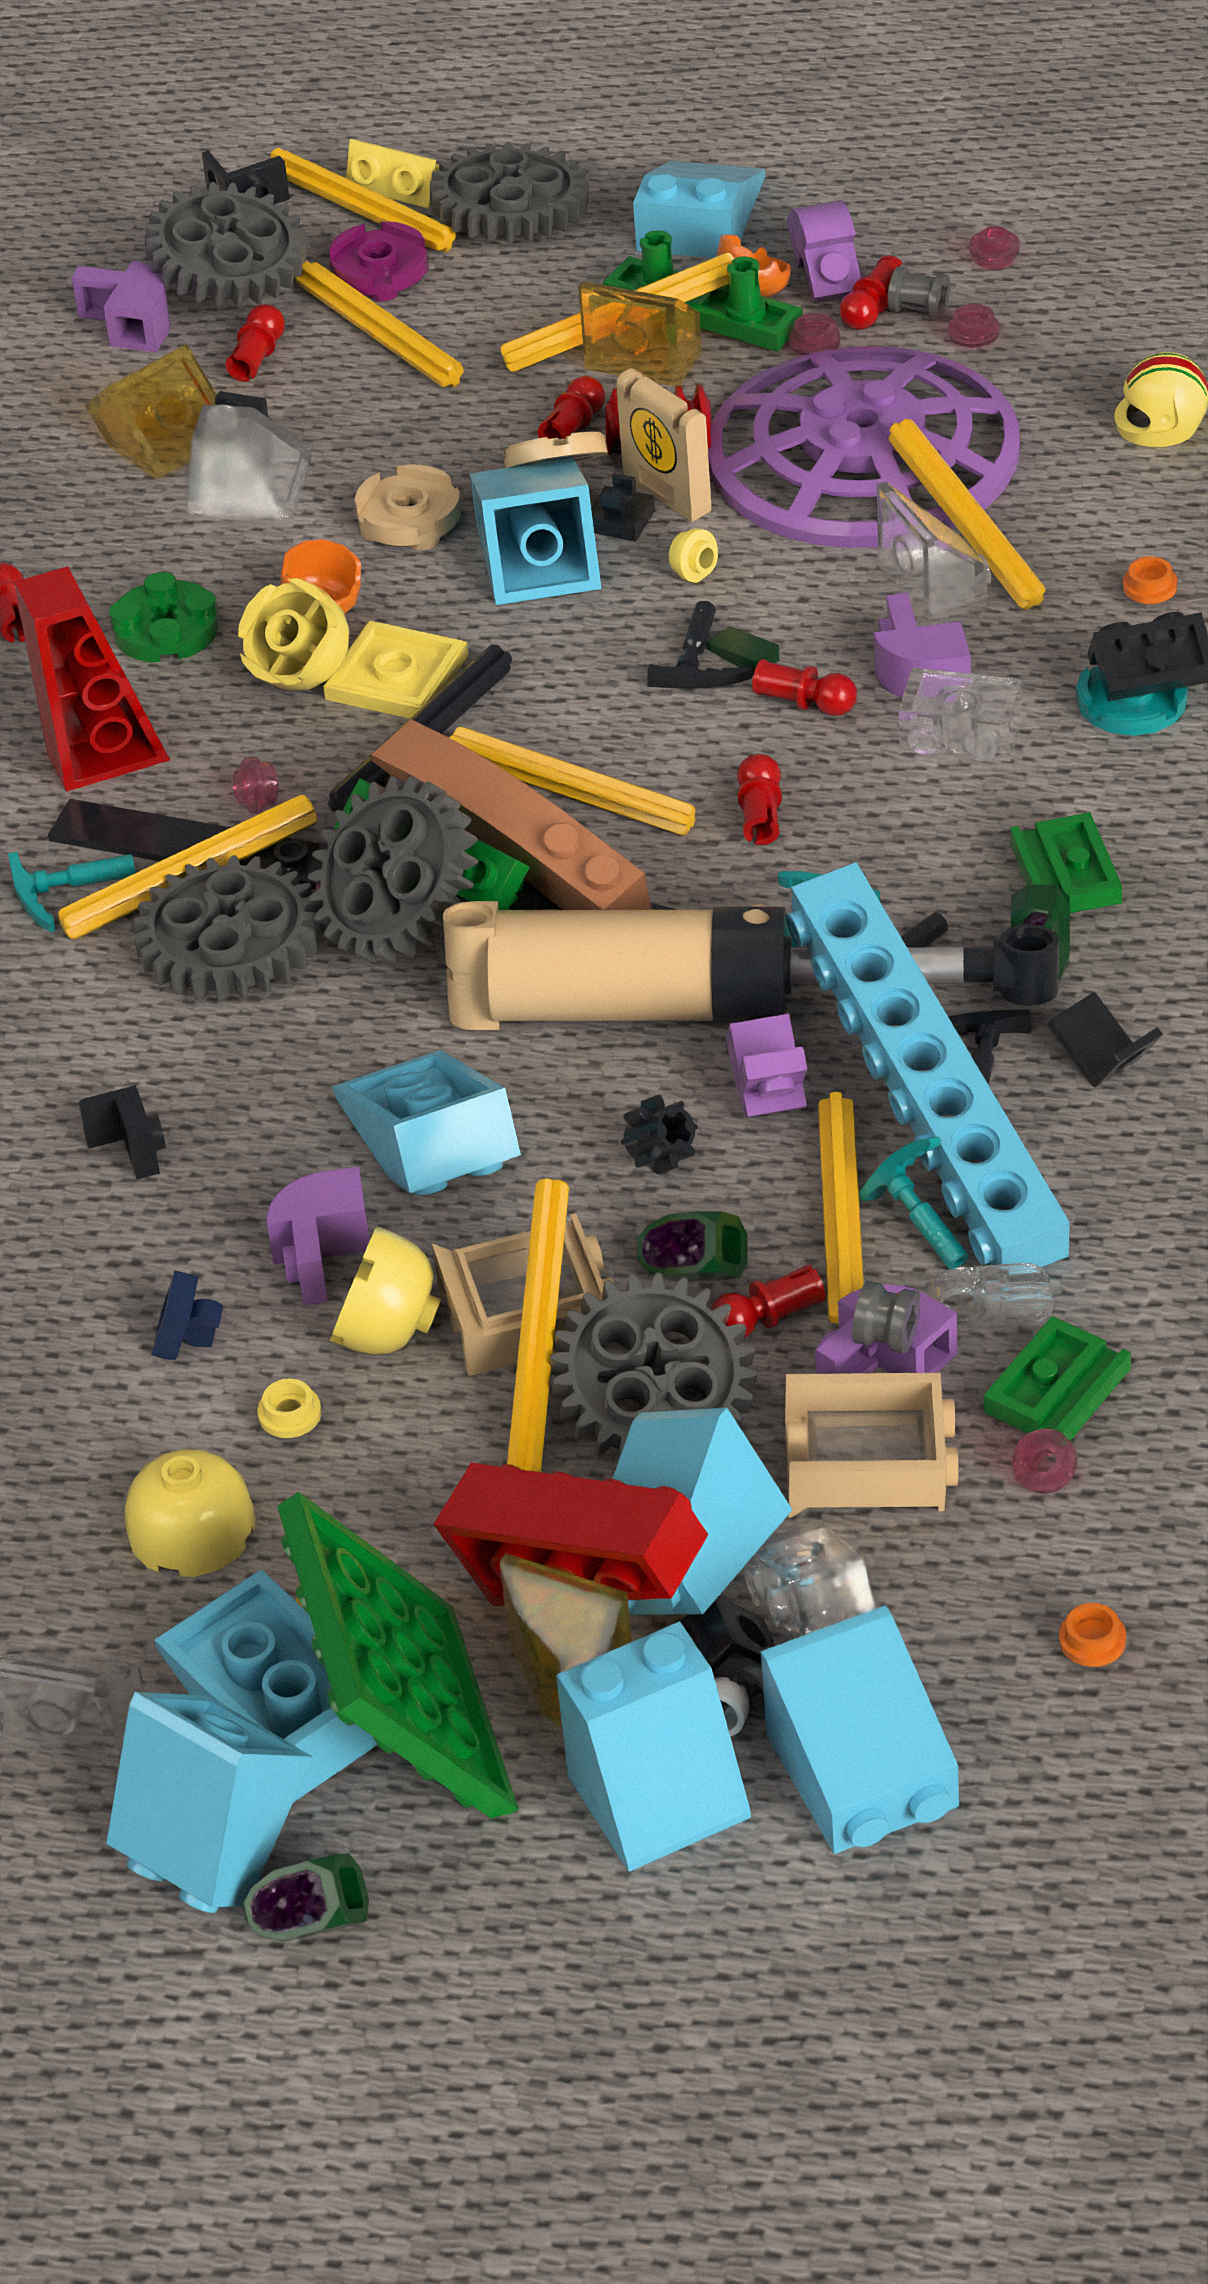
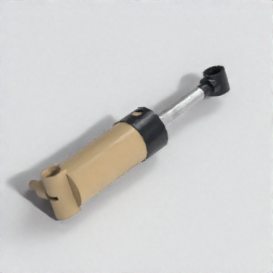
M470 901L452 905L443 913L445 961L448 967L446 978L449 1019L454 1026L466 1030H500L501 1021H713L714 1024H731L786 1014L787 995H791L792 983H818L811 964L812 955L808 948H792L791 936H787L785 907H766L763 904H755L751 907H713V910H498V901ZM1027 924L1009 928L1001 934L1000 938L993 939V947L908 948L928 983H993V992H1000L1001 997L1008 1002L1026 1006L1050 1002L1057 996L1059 991V937L1053 930L1044 926Z

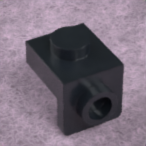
M136 1085L91 1096L79 1101L78 1105L85 1140L89 1149L123 1140L136 1179L160 1174L156 1151L166 1148L163 1130L157 1114L146 1115Z

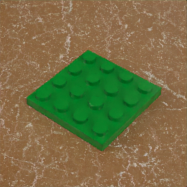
M299 1491L277 1505L285 1532L281 1537V1543L285 1553L296 1568L300 1585L296 1587V1594L302 1607L310 1615L316 1635L311 1639L312 1648L326 1669L331 1689L327 1691V1698L338 1718L346 1725L356 1724L372 1735L376 1743L385 1752L391 1754L395 1751L412 1763L416 1771L425 1780L432 1781L435 1779L448 1788L464 1807L471 1808L473 1806L491 1819L511 1814L518 1810L512 1786L453 1606Z

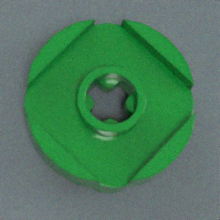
M157 572L147 576L144 580V585L128 591L117 602L112 604L109 609L111 627L118 648L126 655L145 662H161L160 655L177 653L178 660L195 655L214 640L218 631V610L215 595L198 584L176 580L175 576L168 572Z

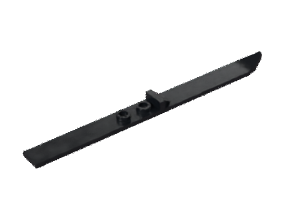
M69 799L48 833V838L51 842L122 855L132 854L133 857L162 861L231 827ZM286 838L240 860L239 865L247 866L255 856L260 857L262 869L268 868L275 862H280L283 875L297 871L300 884L310 883L312 889L318 890L321 886L309 880L308 875L322 869L323 862L317 860L312 855L314 851L327 849L328 845ZM525 880L522 892L518 890L516 896L519 898L508 908V910H562ZM456 895V897H457L461 902H470V901L466 900L465 898H463V897H461V896H459V895ZM650 903L652 910H677Z

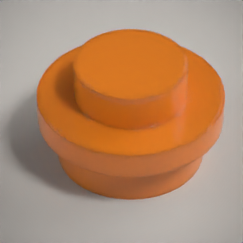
M1154 556L1141 557L1133 561L1123 577V591L1127 597L1138 603H1161L1175 595L1178 582L1177 576L1172 571L1170 563L1165 559Z
M1085 1603L1072 1609L1067 1618L1062 1622L1059 1629V1645L1063 1654L1074 1663L1088 1667L1104 1666L1118 1659L1126 1647V1629L1117 1614L1110 1607L1100 1603Z

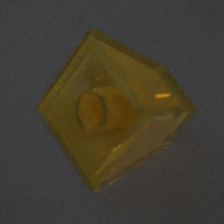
M582 281L578 289L585 370L620 376L621 373L632 368L641 373L643 377L646 376L656 383L671 386L682 385L702 353L699 311L678 298Z
M187 344L106 387L85 405L109 447L156 480L221 444L215 405L217 393Z
M505 1553L500 1561V1571L510 1648L540 1715L548 1717L552 1722L562 1727L556 1674L632 1642L628 1594L625 1591Z

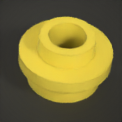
M699 528L678 534L672 541L669 549L671 568L683 580L698 583L710 574L716 566L718 559V548L714 536L709 531Z
M282 1379L269 1385L264 1391L257 1408L261 1427L270 1435L279 1438H294L310 1432L318 1424L322 1414L320 1400L316 1393L305 1382L297 1379Z

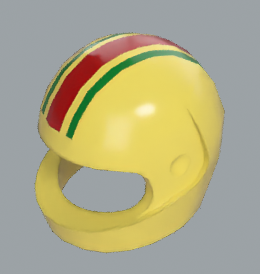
M1158 352L1146 356L1130 370L1123 386L1125 398L1117 406L1114 417L1117 431L1124 439L1131 443L1147 447H1166L1182 443L1196 432L1207 411L1208 382L1204 372L1190 358L1175 352ZM1139 409L1147 414L1151 422L1149 426L1141 428L1133 425L1127 416L1132 411Z

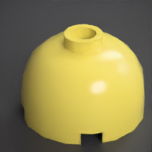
M298 578L287 579L290 583H283L278 587L272 584L264 587L246 606L238 627V637L243 639V651L245 654L244 656L240 653L243 664L254 677L265 683L288 691L310 690L326 682L342 666L348 652L349 627L344 611L326 591Z
M378 1226L375 1227L329 1342L359 1353L383 1355L391 1354L403 1348L413 1336L415 1330L428 1333L441 1299L430 1295L434 1273L429 1259L416 1244L396 1233Z
M203 1449L175 1450L161 1454L145 1464L128 1489L124 1512L126 1531L133 1554L147 1568L160 1572L159 1566L166 1569H176L179 1571V1576L196 1577L218 1571L239 1558L246 1548L245 1540L250 1535L251 1529L254 1531L256 1522L253 1503L243 1476L224 1458Z

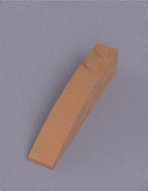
M411 719L371 754L372 761L391 776H395L403 782H406L409 776H414L424 783L429 781L445 790L447 795L458 800L461 803L459 811L469 816L472 820L464 830L476 836L483 843L529 866L530 868L524 880L562 910H652L643 871L527 784L449 737Z

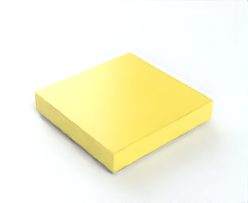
M368 621L349 648L340 669L323 686L325 700L411 718L454 678L469 655L467 642Z

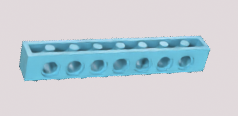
M857 862L791 887L792 912L786 915V921L795 944L798 947L807 946L812 955L811 964L818 984L824 991L829 989L833 991L838 1000L837 1011L844 1029L849 1035L857 1033L864 1045L862 1047L863 1057L871 1076L875 1080L883 1078L889 1088L888 1098L897 1121L901 1125L909 1123L916 1135L915 1141L936 1136L940 1137V1145L934 1150L927 1151L922 1156H919L927 1171L935 1169L943 1182L941 1185L942 1194L950 1213L955 1218L962 1216L970 1229L968 1232L969 1241L980 1264L990 1263L999 1280L1004 1282L1069 1257V1220ZM925 1069V1070H928V1071H915V1070ZM950 1114V1115H955V1116H953V1117H943V1116H941V1115ZM970 1160H979V1161H983V1162H981V1163H969V1162H967V1161H970ZM999 1206H1004V1207H1009V1208H1011V1209H1008V1210H997V1209H994V1208H995V1207H999Z

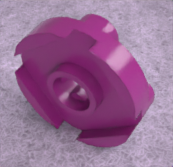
M381 222L382 230L366 232L365 224L342 232L330 245V272L363 295H369L374 301H389L396 298L399 291L411 287L429 271L428 252L425 248L424 238L418 230L409 225L398 222Z

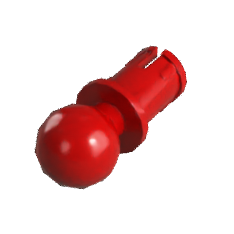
M891 255L881 257L869 275L857 280L852 288L853 291L843 297L839 313L842 322L849 328L866 330L876 322L878 313L887 309L890 280L896 267L903 263L900 259Z
M262 304L257 305L248 313L246 324L240 327L238 331V343L225 364L226 370L234 379L243 382L249 381L250 377L254 379L264 357L270 356L275 350L276 340L283 335L285 329V319L279 309L272 305Z
M590 376L577 377L571 381L566 392L557 397L552 413L539 425L537 430L538 437L566 439L567 436H571V433H576L578 429L587 427L591 423L593 415L602 409L605 402V390L602 384Z
M0 563V632L5 640L14 643L12 629H16L19 642L25 641L14 582L22 580L24 577L14 565Z
M765 659L759 661L754 671L752 690L755 694H764L797 702L798 708L807 710L811 702L815 701L816 706L821 712L830 716H842L851 711L857 702L855 683L850 677L841 673H829L818 679L816 667L808 666L805 670L768 662Z
M765 754L748 756L740 763L737 771V781L740 785L737 792L738 803L744 811L743 836L750 842L753 838L754 828L755 845L770 844L778 838L780 833L777 808L782 802V789L779 786L781 770L777 762Z
M808 1264L773 1281L762 1283L757 1280L751 1282L749 1285L750 1297L736 1292L722 1294L713 1302L710 1309L714 1310L722 1305L729 1304L731 1311L726 1326L745 1324V1339L754 1331L758 1320H761L766 1328L771 1329L777 1326L778 1319L803 1308L805 1309L824 1302L826 1298L825 1289L816 1269H812V1265Z

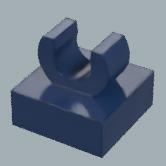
M174 1271L161 1308L151 1353L152 1356L176 1360L183 1339L193 1347H212L215 1329L220 1325L223 1305L211 1299L194 1300L198 1276Z

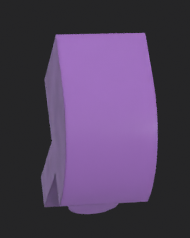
M843 200L791 209L786 221L797 267L804 266L812 303L843 298L853 291L854 284L861 278L853 243L856 235L846 204Z
M133 260L125 272L78 266L72 276L78 317L106 320L110 346L157 352L170 330L169 311L165 286L162 283V275L160 273H152L150 265Z
M908 593L886 595L887 618L878 619V632H873L875 675L879 683L890 693L912 701L935 702L971 697V656L961 621L917 627Z
M789 1014L731 1023L726 1035L733 1077L744 1116L748 1118L806 1108L807 1103L803 1081L807 1073V1065L803 1046L795 1047Z
M359 1167L318 1172L299 1178L283 1188L269 1206L267 1228L273 1265L285 1263L287 1283L300 1282L303 1305L328 1302L322 1258L365 1252L367 1249L369 1234Z
M883 1285L886 1291L898 1293L903 1289L918 1291L906 1286ZM861 1289L856 1290L838 1301L839 1329L825 1335L815 1349L816 1374L871 1373L877 1367L888 1373H937L958 1354L957 1312L919 1291L920 1314L913 1342L907 1353H898L891 1351L888 1345L883 1342L875 1341L870 1345L854 1343L852 1339L853 1316Z

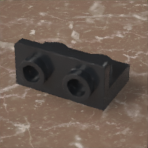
M1169 612L1156 617L1152 622L1130 625L1128 622H1116L1101 628L1099 632H1094L1087 655L1090 665H1098L1108 702L1208 683V633L1202 612L1184 615L1181 612Z

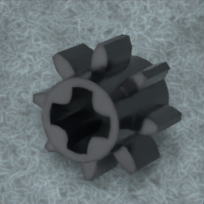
M655 1095L641 1101L640 1108L624 1114L623 1118L628 1125L624 1131V1138L621 1140V1144L625 1145L629 1155L635 1159V1166L637 1168L654 1162L657 1173L662 1174L678 1168V1161L694 1156L696 1153L691 1144L698 1126L694 1124L692 1117L684 1109L682 1101L665 1107L662 1096Z

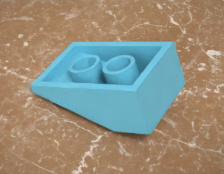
M669 161L645 174L633 202L636 250L642 252L640 239L645 238L646 233L659 230L665 231L672 236L671 251L673 255L716 257L722 234H733L741 240L765 178V169Z
M442 1050L332 1086L335 1098L389 1180L409 1193L415 1195L436 1193L447 1187L448 1180L465 1174L471 1176L491 1174L502 1168L503 1161L521 1155L505 1087Z
M261 1569L154 1641L156 1649L190 1695L209 1696L313 1756L293 1801L294 1803L378 1744L372 1735L356 1724L346 1725L335 1714L327 1698V1691L331 1689L326 1669L312 1648L311 1639L316 1635L310 1615Z

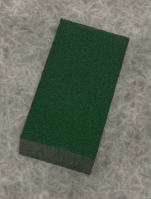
M731 626L706 642L707 650L736 666H752L753 675L761 659L772 663L780 660L778 644Z

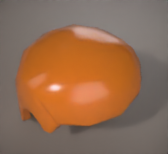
M721 235L716 256L730 253L734 259L747 256L759 262L761 296H773L780 293L787 286L791 273L790 264L781 259L767 256V252L763 247H759L752 253L748 248L741 246V240L736 235Z
M326 539L304 540L289 548L285 553L280 585L290 583L287 579L293 578L312 583L326 591L342 608L344 614H346L355 606L361 588V563L359 558L342 544Z

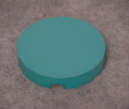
M1087 666L1080 673L1076 686V701L1081 715L1093 726L1114 734L1135 736L1155 733L1174 724L1184 713L1188 700V687L1108 702L1098 666L1091 668L1089 671Z

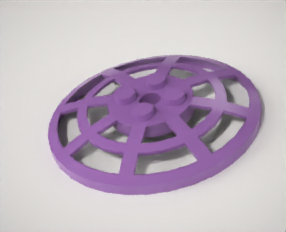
M882 346L837 348L814 352L782 362L762 371L731 394L724 401L712 421L711 448H708L709 471L715 487L724 500L744 518L763 529L793 540L823 546L847 548L889 546L913 542L955 527V524L940 505L922 512H916L908 490L923 484L912 470L901 473L898 467L905 463V461L889 442L891 434L889 429L895 422L900 423L905 418L913 420L950 468L957 463L981 477L968 490L983 509L987 508L1005 490L1016 471L1020 456L1019 423L1011 404L1001 391L982 375L958 362L935 354L906 348ZM926 369L954 377L973 387L986 398L962 396L950 383L926 371ZM874 370L891 373L884 380L853 381L847 372ZM804 372L781 384L772 393H758L768 385L791 375ZM821 377H825L831 387L820 391L813 397L790 394L800 386ZM915 378L932 386L945 397L917 399L912 393L905 390L904 387ZM737 409H758L753 422L754 444L726 458L722 448L724 425ZM775 409L801 413L800 426L773 436L769 434V423ZM971 412L1001 414L1003 418L1004 439L1000 454L994 463L967 448L973 432ZM955 413L957 425L952 439L950 440L926 430L925 415ZM801 444L806 454L816 464L809 472L791 463L779 452ZM762 459L765 465L779 477L801 488L789 510H786L754 494L738 480L734 473ZM836 471L846 473L877 472L880 479L845 480L835 479L832 476ZM821 494L842 497H876L887 495L895 518L876 521H839L811 517L810 514Z

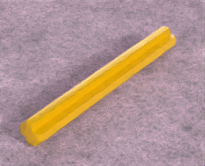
M281 148L272 150L271 158L281 156L285 161L287 181L380 225L381 222H398L409 225L422 234L425 246L435 251L447 253L452 249V242L456 238V233L452 231L451 227L441 224L437 220Z
M723 253L508 341L500 347L504 363L510 372L519 371L729 285L727 266L732 264L734 258L730 253Z
M306 261L303 264L301 277H295L296 283L439 386L455 388L460 384L459 378L464 373L460 362L319 263Z
M907 418L900 423L895 422L889 429L891 432L889 442L1021 609L1028 610L1034 605H1040L1044 601L1045 586L915 422Z
M463 726L457 727L453 735L449 736L450 739L483 756L524 783L679 836L687 835L690 828L695 824L696 808L691 803Z
M298 795L61 908L58 911L60 925L70 939L80 938L138 910L140 902L151 901L149 892L151 887L167 889L166 875H175L181 879L186 877L185 865L191 864L199 871L207 869L208 858L213 857L219 867L227 866L232 855H237L240 861L315 825L317 815L314 806L305 795Z
M835 1091L830 1093V1098L819 1101L818 1121L828 1318L831 1323L839 1324L838 1301L846 1295L862 1289L864 1275L854 1103L849 1098H842L841 1092Z
M546 1178L538 1180L535 1184L507 1464L514 1465L522 1470L541 1472L551 1376L550 1358L551 1354H553L569 1186L566 1182Z

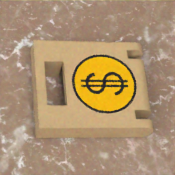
M627 369L620 374L616 383L623 475L635 477L638 487L650 495H654L656 499L693 522L712 511L706 417L697 409L688 411L685 401L648 377H643L635 369Z

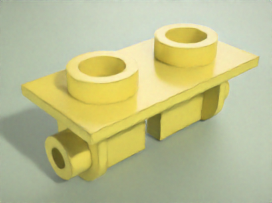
M350 139L346 170L347 179L390 199L425 208L431 206L430 181H432V172L439 171V164H436L435 159Z

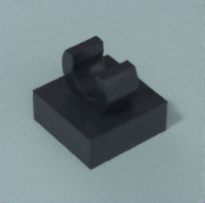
M614 473L612 476L613 487L605 486L591 507L594 534L636 542L655 512L654 495L636 492L635 477Z

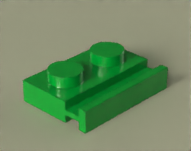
M1091 812L1035 822V829L1022 832L1018 826L1010 827V846L1026 885H1057L1070 896V913L1122 903V884ZM1039 915L1040 919L1047 917V915Z
M1051 1316L983 1395L984 1413L1036 1438H1039L1041 1434L1055 1440V1447L1063 1450L1131 1370V1352L1123 1348L1119 1353L1106 1347V1340Z

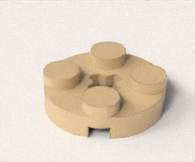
M403 465L396 467L397 475L381 480L379 472L366 479L355 495L356 515L360 533L366 540L393 546H411L416 550H427L435 547L440 542V537L451 531L460 519L461 501L458 487L455 489L451 485V477L440 469L426 465Z

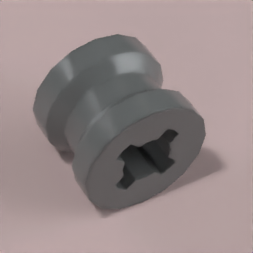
M866 1281L858 1296L853 1316L852 1339L854 1343L870 1345L878 1341L886 1343L891 1351L907 1353L913 1342L919 1320L921 1305L919 1291L903 1289L898 1293L886 1291L882 1283Z

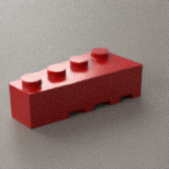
M63 567L15 581L14 584L46 752L65 791H71L170 761L69 567Z
M472 1462L433 1524L486 1599L493 1606H507L513 1595H522L521 1598L528 1605L546 1604L552 1593H563L572 1603L590 1602L594 1593L601 1591L613 1601L672 1599L709 1535L693 1512L689 1499L671 1487L659 1486L657 1488L628 1485L610 1478L599 1481L573 1477L561 1471H554L550 1474L522 1470L511 1464L493 1466Z

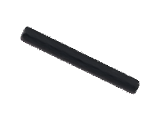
M499 645L488 646L408 721L412 719L442 734L510 671L511 654L508 651H503ZM370 754L330 791V800L328 801L330 810L332 812H336L337 809L343 811L359 778L368 783L375 782L385 787L391 775L374 763Z

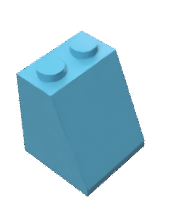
M574 458L469 473L477 529L496 605L602 589L589 488Z
M727 1407L640 1412L633 1420L613 1479L628 1485L649 1488L667 1486L681 1492L691 1502L693 1512L709 1535L672 1599L613 1601L601 1591L597 1592L598 1596L617 1615L703 1614L790 1514L792 1508Z
M886 1605L761 1651L766 1736L834 1854L854 1846H871L888 1833L917 1822L930 1823L936 1821L949 1810L959 1807L958 1764L894 1618Z
M680 1621L556 1674L568 1777L628 1872L751 1818L749 1803L712 1668Z
M134 1692L128 1709L106 1844L129 1857L126 1866L133 1872L155 1881H164L166 1879L181 1888L178 1895L179 1898L196 1909L216 1913L219 1907H242L250 1889L261 1877L313 1756L209 1696Z

